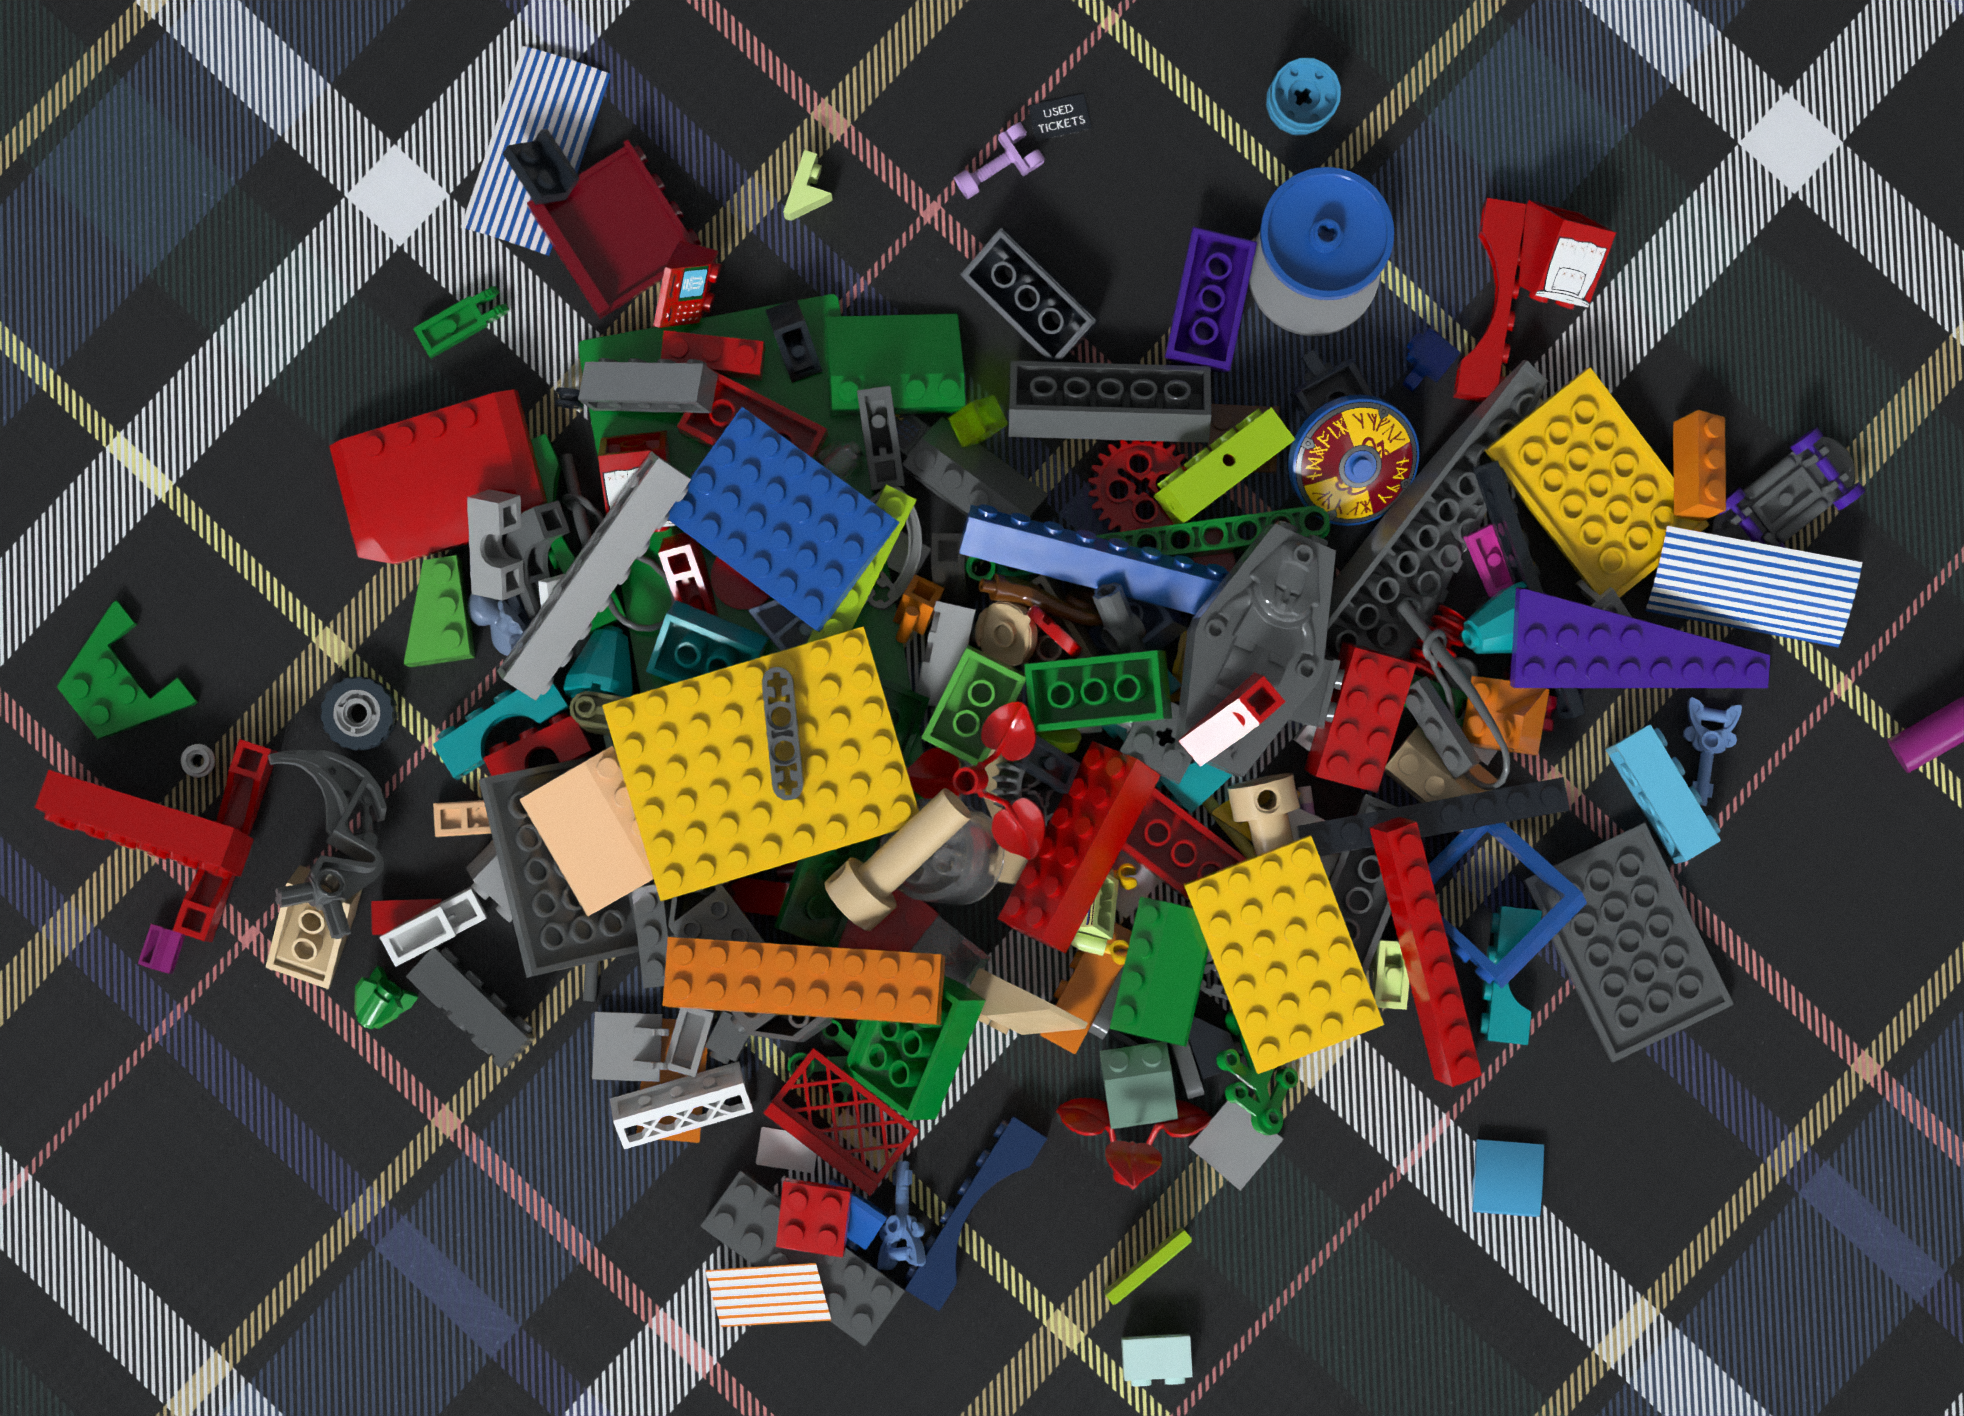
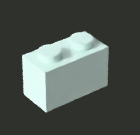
M1188 1333L1121 1337L1123 1378L1125 1381H1131V1386L1152 1385V1379H1165V1384L1168 1385L1184 1384L1185 1378L1193 1377L1191 1343Z

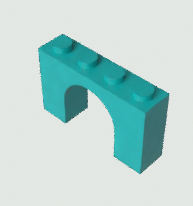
M1168 670L1171 696L1182 684ZM1117 724L1101 726L1113 739L1119 736L1125 742L1129 735L1126 733L1127 729ZM1195 762L1188 766L1179 785L1160 776L1156 786L1160 788L1164 784L1172 793L1169 799L1184 811L1187 809L1192 813L1232 775L1206 763L1200 767Z

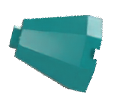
M1523 581L1498 591L1464 622L1462 638L1469 649H1472L1476 654L1512 653L1516 587H1527Z
M604 626L603 629L593 632L566 676L564 684L565 696L573 699L577 694L584 691L625 698L634 695L628 637L622 634L623 631L620 628Z

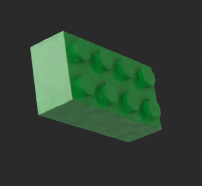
M1155 650L1024 664L1028 707L1036 732L1172 719L1166 651Z

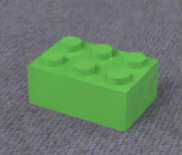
M968 645L921 739L977 766L978 762L988 758L992 750L986 747L981 740V731L986 719L999 707L1007 703L1016 702L1026 682L1025 673Z

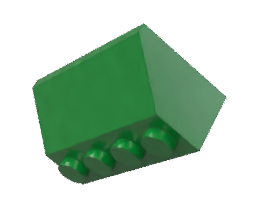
M1140 897L1110 1029L1187 1047L1209 952L1193 908Z

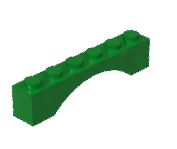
M545 433L531 439L547 503L557 501V489L562 466L549 437ZM561 536L551 544L552 549L549 550L548 556L554 569L560 567L563 574H565L576 558L564 537ZM614 589L611 596L618 611L627 619L622 603ZM607 606L603 612L598 611L591 621L592 628L589 633L592 635L595 630H601L604 626H613L620 621Z

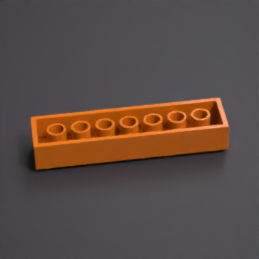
M668 937L663 1006L941 1025L945 956L928 953Z

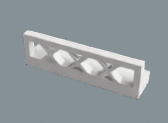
M739 1061L697 1073L695 1078L686 1076L610 1099L613 1122L624 1149L753 1112ZM740 1095L743 1103L733 1106L723 1104L727 1098ZM699 1106L710 1108L706 1114L699 1116L691 1113L694 1108ZM668 1115L677 1118L674 1123L668 1125L658 1123L662 1117ZM634 1125L645 1127L642 1132L630 1136L627 1135L625 1128Z

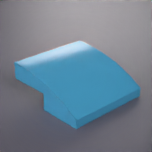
M1477 1139L1475 1143L1474 1178L1472 1180V1212L1540 1217L1544 1145Z

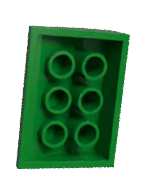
M958 314L839 316L825 318L829 416L860 415L857 390L889 385L891 387L894 415L962 413L966 405Z
M944 975L941 1025L863 1020L842 1070L909 1121L936 1119L986 1000L964 984Z

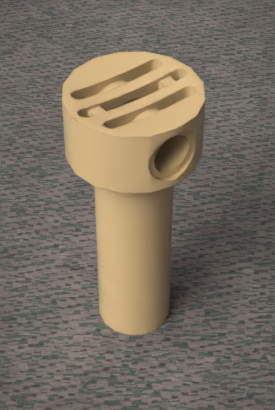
M1293 773L1260 777L1240 782L1227 788L1234 821H1248L1256 856L1294 841L1288 812L1298 809L1300 804ZM1264 790H1269V800L1263 805H1258V795Z
M943 788L865 863L850 857L825 881L827 893L848 919L860 928L871 931L896 908L897 904L892 892L972 818L970 811L953 792Z

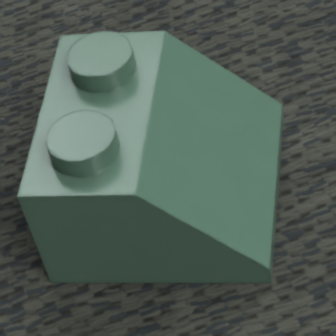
M1167 1042L1100 1051L1101 1071L1111 1129L1178 1119Z

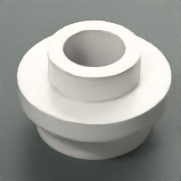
M194 744L184 750L181 756V765L188 775L197 778L204 777L213 770L215 756L209 747L202 744ZM197 755H202L204 758V764L201 767H196L193 763Z

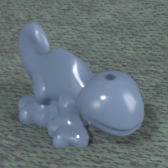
M471 593L467 601L469 617L478 626L490 625L493 645L500 653L508 656L533 620L528 619L521 597L516 595L508 598V605L504 600Z

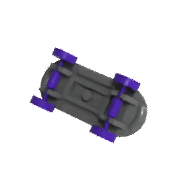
M1815 427L1790 446L1792 449L1790 454L1744 490L1738 487L1726 495V511L1715 516L1711 532L1714 535L1786 548L1783 544L1785 541L1834 504L1839 511L1858 499L1866 490L1860 482L1852 485L1855 468L1848 450L1840 442L1832 438L1822 437V432L1818 427Z

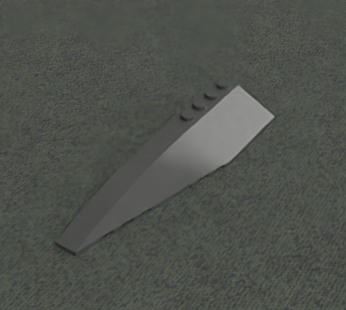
M1523 360L1496 387L1433 456L1332 583L1324 659L1330 661L1337 660L1343 642L1409 659L1410 649L1418 647L1416 640L1419 636L1398 611V607L1405 601H1409L1428 626H1433L1431 618L1435 614L1439 603H1444L1449 592L1446 588L1454 572L1458 573L1463 562L1461 556L1467 546L1463 536L1479 528L1487 511L1473 468L1484 463L1493 462L1484 450L1535 410L1548 382L1527 360Z

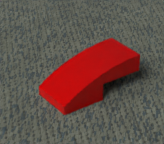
M442 899L371 901L372 935L385 934L405 921L442 902Z

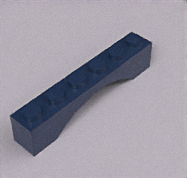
M1014 1116L1010 1121L1002 1120L993 1135L998 1138L992 1150L985 1147L975 1163L980 1167L974 1179L967 1176L957 1192L962 1196L956 1207L949 1205L939 1222L944 1224V1227L939 1235L936 1236L931 1233L924 1244V1251L926 1253L925 1265H911L903 1278L908 1282L905 1287L907 1292L937 1311H940L957 1284V1244L962 1226L970 1210L980 1197L998 1181L1014 1172L1029 1168L1048 1139Z

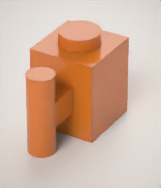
M916 574L913 576L903 593L893 619L894 622L900 624L896 634L898 642L907 643L912 631L921 635L925 633L934 617L936 601L940 602L945 588Z

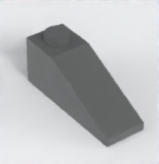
M889 385L857 390L871 490L883 489L886 484L891 487L905 486L891 387Z

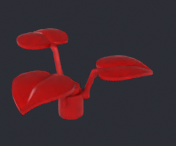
M1011 702L996 709L986 719L981 731V740L986 747L995 751L985 760L978 762L977 766L961 768V763L957 756L937 747L924 752L907 771L913 790L929 801L943 788H946L958 798L960 794L969 795L977 793L980 798L985 797L1003 805L1006 809L998 811L992 821L994 839L1006 851L1031 860L1039 853L1045 838V819L1041 809L1028 798H1020L1011 805L1008 800L985 790L989 782V777L985 770L986 766L995 761L1000 754L1009 761L1021 760L1031 753L1036 742V729L1027 705L1023 702Z
M1077 1098L1061 1104L1056 1109V1113L1059 1114L1064 1125L1077 1134L1093 1136L1101 1134L1104 1130L1109 1133L1111 1143L1106 1147L1105 1157L1114 1171L1113 1178L1117 1183L1129 1186L1132 1190L1161 1167L1162 1155L1156 1148L1151 1146L1161 1129L1164 1128L1165 1132L1172 1137H1188L1202 1131L1211 1121V1116L1203 1109L1189 1102L1176 1100L1178 1119L1156 1123L1146 1143L1136 1144L1134 1141L1128 1143L1116 1140L1115 1130L1111 1129L1107 1103L1102 1100Z

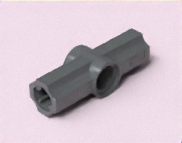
M1114 582L1102 585L1094 590L1093 600L1104 625V628L1101 630V637L1107 648L1115 655L1146 652L1147 650L1142 640L1146 636L1145 627L1139 617L1131 611L1121 584Z

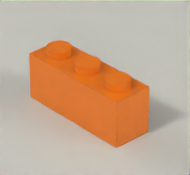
M1697 410L1673 422L1674 516L1702 522L1726 511L1725 417Z

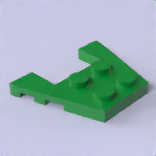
M117 600L111 604L57 686L88 728L100 740L198 703L197 699L180 678H176L152 698L149 697L111 648L112 644L137 625Z

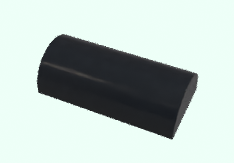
M1005 226L998 230L960 274L1049 362H1062L1087 338L1100 321V318Z

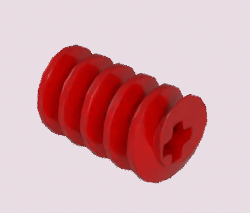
M1440 605L1438 610L1442 616L1433 615L1431 622L1435 627H1428L1432 631L1437 629L1444 631L1447 636L1446 649L1455 658L1457 655L1451 646L1463 647L1464 643L1458 636L1464 630L1466 619L1454 610ZM1418 637L1416 643L1420 649H1410L1409 655L1413 660L1409 661L1417 664L1415 671L1428 678L1437 679L1432 670L1431 663L1423 655L1422 648L1424 642ZM1438 661V667L1444 668Z

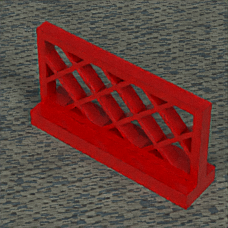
M812 1048L763 1112L869 1196L875 1191L880 1181L920 1131L815 1048ZM814 1058L826 1066L827 1080L807 1082L806 1068ZM830 1070L840 1078L831 1079ZM803 1073L804 1083L794 1084ZM847 1082L851 1085L854 1101L834 1103L832 1084ZM828 1084L830 1104L810 1106L808 1087ZM804 1087L807 1107L792 1108L782 1101L790 1089ZM857 1091L867 1099L858 1100ZM874 1103L879 1107L881 1121L861 1124L858 1104ZM855 1105L857 1124L837 1127L835 1107ZM831 1108L833 1127L819 1129L813 1125L811 1110ZM807 1111L808 1120L798 1112ZM883 1111L892 1117L893 1120L884 1121ZM899 1123L910 1131L901 1143L887 1144L885 1125ZM881 1126L884 1145L863 1147L861 1128ZM858 1128L860 1148L846 1150L839 1145L838 1131ZM834 1132L835 1141L825 1133ZM897 1148L889 1158L888 1149ZM884 1149L886 1163L878 1173H875L866 1166L864 1152ZM861 1152V1161L851 1153Z

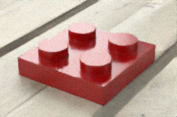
M785 1178L782 1187L776 1247L843 1258L846 1249L853 1188Z

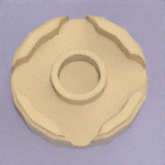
M998 601L985 608L979 614L975 625V640L977 646H981L984 653L1015 667L1025 663L1033 655L1038 640V629L1035 622L1025 614L1028 611L1026 607L1021 604Z

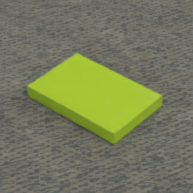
M1182 1227L1178 1228L1104 1290L1105 1296L1112 1304L1116 1305L1190 1244L1192 1238Z

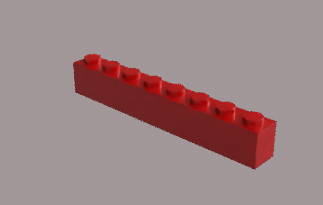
M1396 817L1369 827L1434 1079L1451 1087L1460 1085L1482 1076L1418 824L1413 820Z

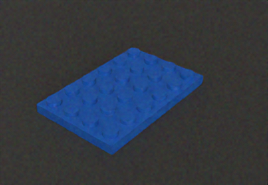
M741 407L691 476V480L687 484L689 489L680 502H675L668 512L670 514L668 520L818 632H821L823 626L837 610L900 523L743 407Z

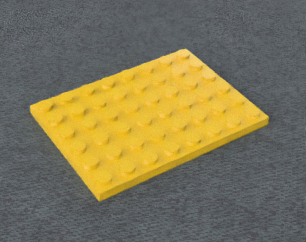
M864 626L602 705L660 901L900 830L919 812ZM774 667H782L788 670L794 680L804 790L799 797L793 800H783L777 797L772 787L762 678L766 671ZM778 672L774 673V679L769 680L768 685L769 687H775L777 698L769 697L770 704L778 701L789 703L790 696L782 697L781 691L782 686L787 685V678H781ZM777 707L773 711L771 718L775 725L783 727L790 722L791 713L785 707ZM788 741L779 742L775 748L776 756L782 761L790 760L795 752L794 746ZM796 763L789 766L776 765L777 773L784 771L785 780L779 782V789H784L786 795H791L792 789L798 787L797 781H792L790 778V770L797 771Z

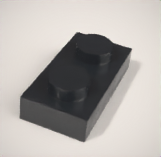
M1036 735V742L1031 753L1021 760L1013 761L1015 765L1049 787L1065 794L1069 793L1081 764L1038 735Z

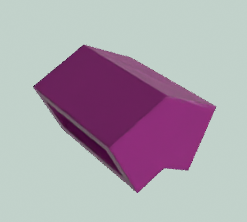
M151 924L138 964L173 974L186 935L175 932L172 929Z

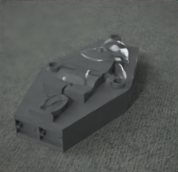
M1279 521L1278 525L1271 524L1265 526L1192 618L1187 631L1175 751L1191 757L1178 740L1254 672L1265 676L1286 701L1259 726L1206 762V764L1233 776L1244 777L1317 685L1323 672L1336 550L1327 547L1328 541L1311 534L1308 538L1296 533L1297 527L1283 521Z

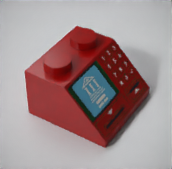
M679 241L664 269L653 326L662 328L699 323L705 312L710 313L715 294L710 292L711 284H716L721 269V264L716 263L717 250Z

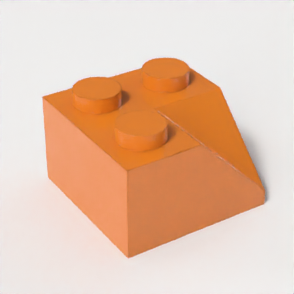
M1472 676L1471 683L1478 691L1497 724L1507 745L1508 752L1538 756L1549 689L1513 688L1510 686V681ZM1468 698L1462 728L1466 738L1474 747L1501 751L1492 732Z

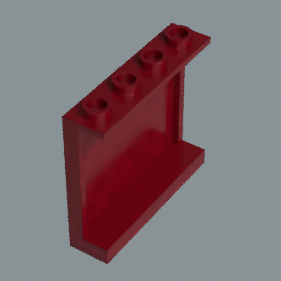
M628 140L624 142L623 148L579 174V181L566 200L535 205L533 200L527 202L531 214L599 319L662 281L665 266L680 240L699 246L702 245L692 228L686 230L680 219L684 215L674 200L668 202L662 192L666 188L656 172L652 175L648 172L644 165L648 160L639 145L632 147Z

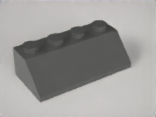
M943 417L920 439L902 464L904 472L966 517L971 505L979 506L986 504L995 507L998 512L1010 515L1012 513H1021L1031 519L1048 496L1045 491Z

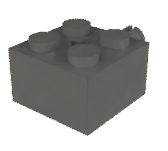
M1171 702L1172 719L1117 724L1127 729L1126 733L1129 734L1120 750L1121 753L1137 758L1161 776L1179 785L1193 758L1174 750L1179 713L1178 705ZM1165 730H1169L1172 732L1170 738L1174 740V743H1167L1164 747L1158 744L1160 738L1156 736V733H1164Z

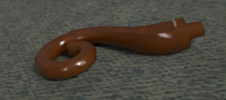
M996 573L991 579L982 578L980 580L979 591L989 593L991 600L1016 603L1028 607L1036 604L1042 611L1071 622L1087 626H1104L1098 610H1094L1096 605L1093 600L1095 594L1093 589H1071L1067 592L1064 602L1035 584L1014 576Z

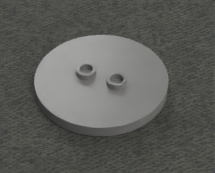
M1260 232L1255 239L1257 246L1249 286L1258 307L1279 327L1305 336L1329 335L1353 324L1370 306L1378 289L1380 275L1367 288L1347 298L1338 300L1308 298L1286 287L1273 274L1262 252Z

